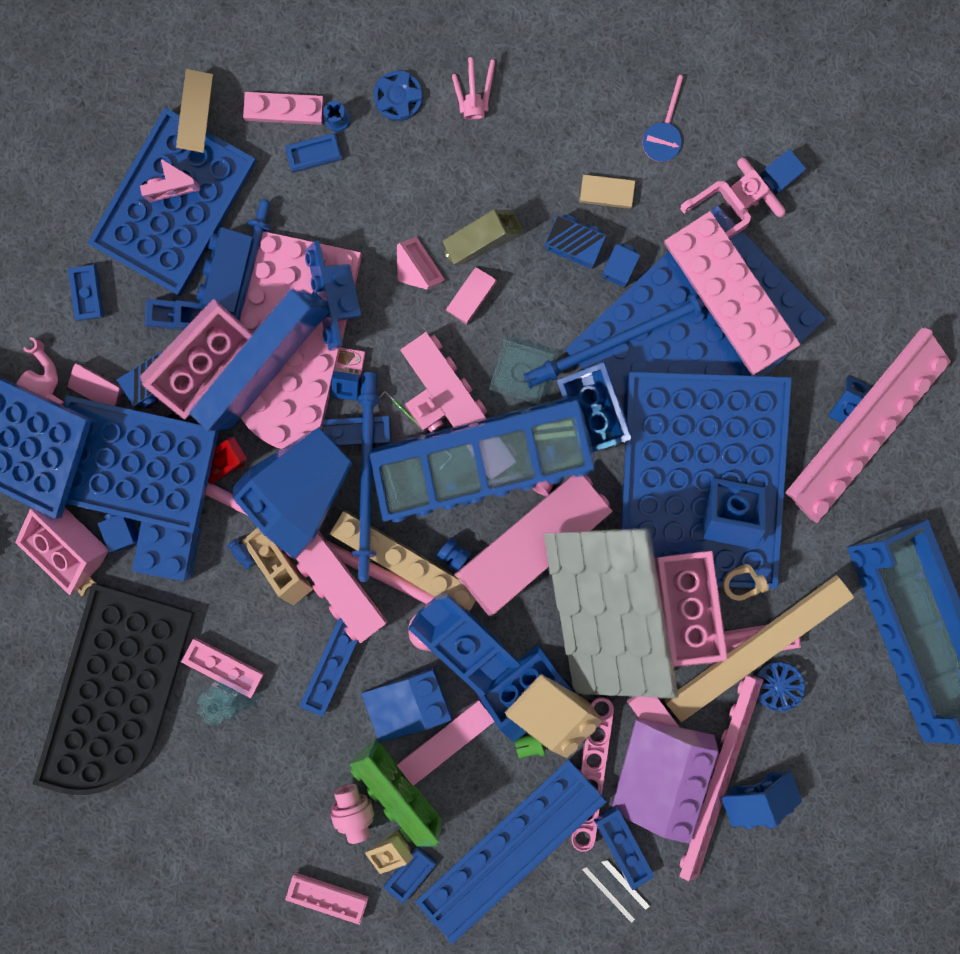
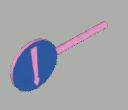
M682 75L678 76L665 123L653 124L646 130L643 136L642 145L645 153L649 158L658 162L673 159L681 148L682 139L680 133L670 122L682 84Z

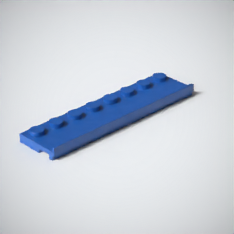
M568 759L424 892L415 903L430 921L439 927L447 937L446 940L453 944L607 802V799L602 796L577 766Z

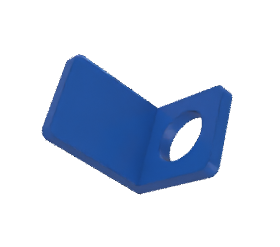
M847 376L845 391L829 412V417L843 423L871 390V386L851 376ZM852 385L860 387L864 393L857 391Z

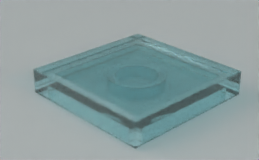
M504 339L489 390L539 405L546 381L530 389L523 373L544 365V362L547 360L553 361L554 354Z

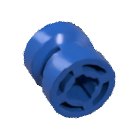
M451 537L435 557L441 562L445 561L448 563L449 569L456 573L472 553L466 548L461 549L458 546V542Z

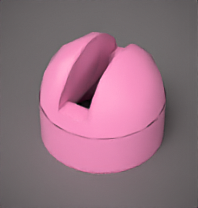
M545 481L537 483V486L532 489L541 495L548 496L553 484H548Z

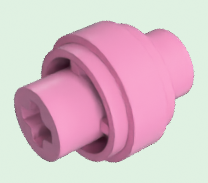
M347 784L337 788L334 791L336 802L332 805L330 812L334 828L339 833L346 834L347 841L350 844L367 840L371 835L368 826L373 822L374 817L371 800L366 795L359 794L356 784Z

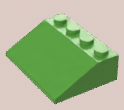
M375 739L352 758L349 764L351 766V773L358 781L362 780L367 785V792L374 801L379 800L385 807L383 810L386 816L392 822L396 821L401 827L400 831L408 842L413 841L416 846H435L439 843L442 818L417 787L409 782L398 768L397 763L379 741Z

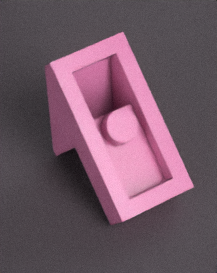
M162 159L165 180L154 178L148 180V184L140 185L142 196L149 202L201 190L200 185L193 178Z

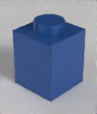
M788 149L764 169L759 176L768 188L777 195L799 177L806 168L793 152Z
M616 244L601 278L624 288L640 257L639 254L635 253L636 249L627 244H622L621 246Z
M107 514L104 516L105 521L97 523L109 553L120 551L138 542L139 535L133 520L130 518Z

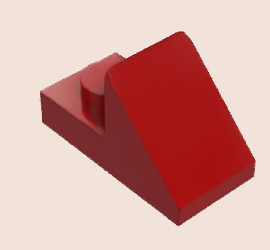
M234 437L225 440L215 448L208 480L210 485L245 466L244 462L248 459Z

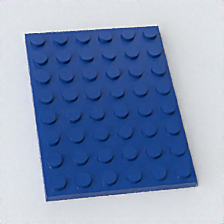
M718 205L711 210V213L724 232L736 226ZM743 231L739 232L730 241L798 342L801 343L826 318ZM668 251L564 351L571 356L688 303V295L693 294L696 299L700 298V296ZM706 306L701 308L702 315L699 317L692 312L578 364L585 370L606 362L625 415L627 412L628 372L752 376ZM788 354L784 355L783 357L773 362L772 364L762 369L753 376H766Z
M628 372L626 420L633 439L625 441L621 531L649 530L654 558L712 551L717 587H723V579L729 571L748 564L757 575L762 574L764 576L768 589H778L791 377ZM712 478L765 488V533L756 549L703 539V517ZM749 572L735 575L729 582V587L755 588L756 585Z

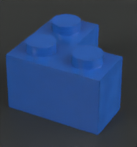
M791 771L769 773L757 784L734 786L721 797L731 826L744 827V829H751L756 826H766V828L777 827L781 824V820L787 815L792 814L794 808L802 802Z

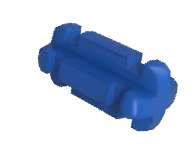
M238 538L234 539L228 544L227 549L233 551L231 553L239 564L243 563V569L247 570L256 562L252 559L246 546L239 543L241 540Z

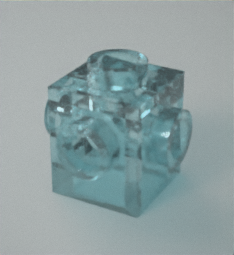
M216 681L210 686L208 691L204 690L197 701V704L200 705L197 714L202 716L204 722L220 726L226 719L229 721L232 719L237 710V706L234 704L240 693Z

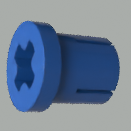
M330 101L324 107V121L330 130L341 132L349 126L350 114L340 102ZM332 113H335V114H339V113H340L341 118H340V117L337 118L336 116H333V117H332L331 114H332Z

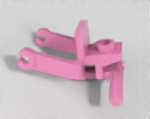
M740 158L737 162L738 167L745 175L731 187L726 181H717L694 198L685 201L681 205V211L686 214L716 192H721L724 199L742 220L725 232L729 239L747 228L751 218L748 208L752 205H758V201L762 198L777 217L784 216L785 208L746 158Z

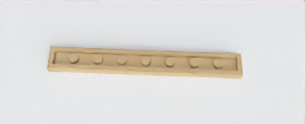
M835 575L728 653L726 661L714 663L678 690V698H666L664 700L666 705L682 723L851 601L854 596L841 579Z

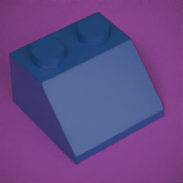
M712 478L703 517V539L756 549L765 533V488Z

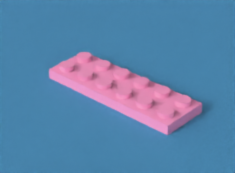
M711 211L664 241L665 246L752 376L801 345Z

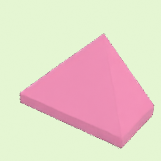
M417 237L397 245V279L399 282L428 289L445 280Z

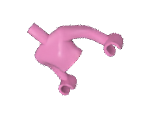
M30 337L29 339L35 343L34 348L24 347L23 349L36 356L42 364L45 374L39 375L28 370L23 373L16 384L64 406L65 402L53 395L58 383L56 367L44 352V344Z

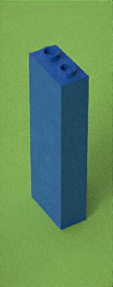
M290 289L189 413L207 431L232 429L330 312L324 306L326 301L314 291L309 293L304 289L302 291Z

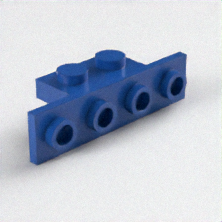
M314 241L306 249L305 262L310 267L312 290L326 301L324 306L330 310L322 320L324 328L322 337L324 343L328 346V350L334 351L343 345L338 321L358 318L361 316L350 264L325 266L320 242Z

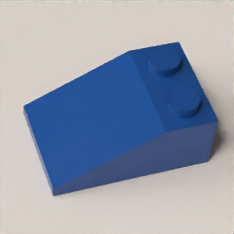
M435 666L361 693L379 742L427 730L452 720L453 714Z

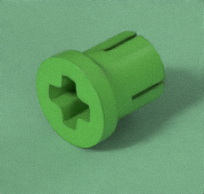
M530 734L521 736L515 741L516 748L527 746L516 749L519 758L534 755L542 757L547 754L546 746Z

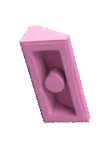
M475 267L446 311L468 325L497 283V280Z
M75 363L67 386L91 401L118 406L125 393L117 384Z

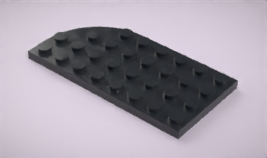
M92 583L33 785L71 795L95 794L121 784L145 763L159 735L195 612L99 583Z

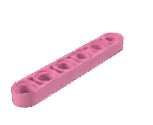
M597 696L590 702L593 708L600 701L606 702L609 705L608 712L604 715H599L603 721L598 727L605 731V736L600 741H594L590 735L584 740L580 771L587 779L597 782V790L602 794L614 707L607 697ZM592 753L601 756V763L596 767H591L587 764V757ZM600 809L571 834L572 844L577 850L581 852L588 851L594 846L597 831L594 819L599 817ZM581 831H585L590 835V840L586 844H579L575 840L576 835Z

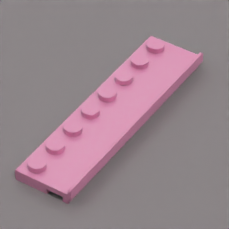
M927 328L919 330L785 492L812 521L818 523L828 512L838 497L861 472L862 468L951 362L932 335V330Z

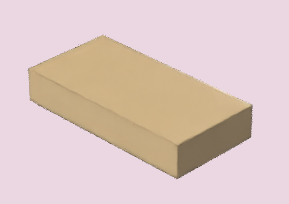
M583 175L579 203L631 209L635 181Z

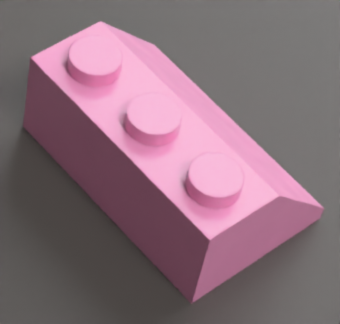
M66 507L62 518L54 519L31 508L15 541L69 595L73 594L101 566L108 553L107 547L79 522Z

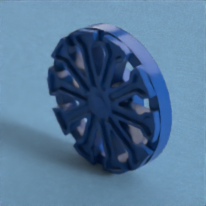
M775 661L766 664L757 673V677H763L769 682L762 683L761 688L770 690L763 694L759 692L758 699L770 710L788 711L799 705L803 699L805 681L795 666L787 662ZM778 666L783 667L781 675L778 674ZM771 669L774 677L767 674L766 670ZM788 670L794 671L792 676L786 678ZM796 679L800 681L799 685L790 684ZM790 690L799 691V696L794 695ZM774 695L771 703L765 700L769 696ZM786 696L793 700L792 704L787 703ZM779 697L782 702V707L776 705Z

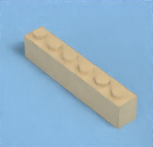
M343 511L330 535L355 550H359L360 518L349 511ZM371 525L370 550L376 552V557H370L372 560L434 597L440 594H448L464 610H471L476 600L455 574Z

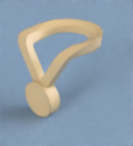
M748 564L729 571L722 583L725 594L731 599L738 601L755 596L760 592L768 591V585L762 574L757 575ZM749 572L756 582L755 589L742 595L733 594L729 589L731 578L735 575Z

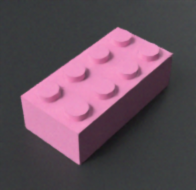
M213 299L140 376L142 385L185 419L190 414V410L246 344L253 333Z
M712 551L654 558L673 667L726 661L727 656Z

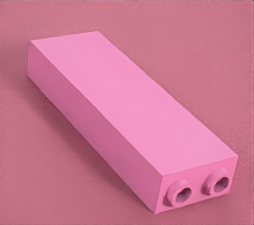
M574 474L571 475L455 573V576L488 615L496 613L549 567L544 533L589 532L613 512L609 508V501L605 496L598 494L592 487L593 483L587 475L582 477H574Z

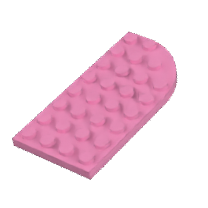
M263 231L240 317V322L253 334L290 289L300 291L304 289L309 293L313 292L311 288L312 275L310 267L305 262L306 249L313 242ZM320 244L325 266L350 264L355 285L362 253ZM347 320L338 321L342 340ZM322 321L241 417L245 425L255 435L279 449H283L318 427L322 429L323 427L322 423L325 418L332 388V375L336 369L341 346L334 351L328 350V346L324 343L322 337L324 329Z

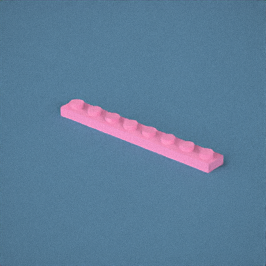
M746 676L738 686L737 692L740 695L737 704H734L730 710L729 718L731 722L721 738L723 746L720 754H717L713 768L715 770L708 783L707 795L704 803H702L688 852L683 855L680 861L682 870L679 877L687 881H691L699 876L723 804L721 797L727 791L764 680L757 676Z

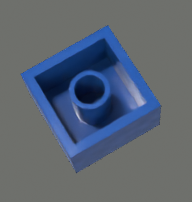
M141 521L132 572L180 581L192 579L201 528L198 527L197 533H190Z

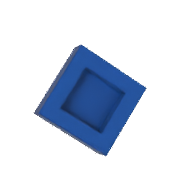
M334 371L332 375L331 397L357 401L360 375Z

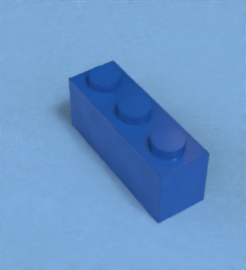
M223 227L216 234L212 233L208 247L212 249L211 258H206L202 274L206 275L205 282L199 285L196 299L200 300L198 308L204 309L215 299L231 314L234 313L252 240L251 236Z

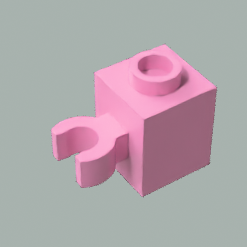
M427 389L405 404L407 410L423 432L429 430L432 433L444 424L442 420L445 418V414Z

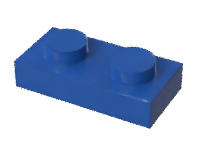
M88 265L68 268L75 320L86 321L104 318L97 266Z

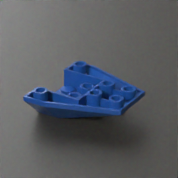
M318 427L251 467L233 486V499L264 536L292 558L296 559L315 539L352 465V461Z

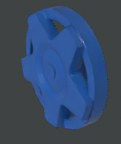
M402 70L392 71L382 76L376 83L374 101L378 111L384 117L393 121H404L413 117L421 107L423 100L422 88L418 80L410 73ZM397 77L395 81L389 80L390 78ZM410 81L413 82L417 89L409 87ZM379 90L384 94L380 100H378ZM417 102L415 107L409 112V104ZM395 109L398 115L390 114L387 111Z

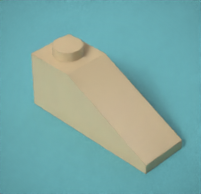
M258 528L242 540L278 597L294 606L313 590L311 584L299 571L289 555L264 536Z

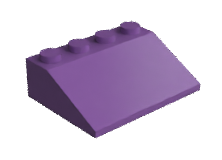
M636 718L611 809L616 806L623 818L663 838L690 844L718 754L715 736Z

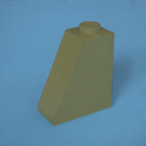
M493 209L442 242L445 246L444 252L446 257L454 265L465 264L524 235V232L514 211Z

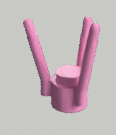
M469 57L470 94L465 96L466 100H464L457 75L453 74L452 79L459 101L460 113H464L465 119H482L485 117L484 112H489L488 101L495 60L492 59L490 61L484 96L481 99V95L476 94L474 59Z

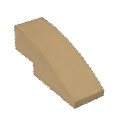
M186 69L176 148L204 152L213 74Z

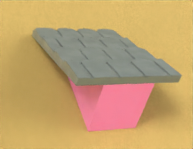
M649 530L544 533L549 571L553 579L556 605L560 612L565 651L569 659L572 685L575 693L585 695L678 698Z

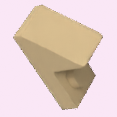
M398 830L393 831L365 852L380 874L407 865L414 858L410 853L411 848Z

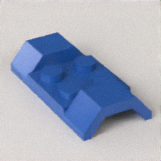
M440 594L433 598L418 611L408 627L412 634L481 697L486 694L492 681L508 668H518L521 665L497 637L448 594Z

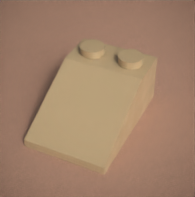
M542 674L505 712L508 718L548 749L565 758L573 754L578 746L603 721L587 699Z

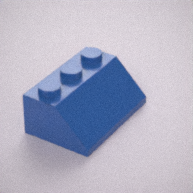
M606 362L557 380L563 398L579 396L594 452L633 439ZM570 417L580 444L575 419L573 417Z
M538 645L518 660L521 663L518 668H508L494 679L483 697L477 693L499 730L513 743L527 731L508 718L505 712L541 674L573 691L563 675Z

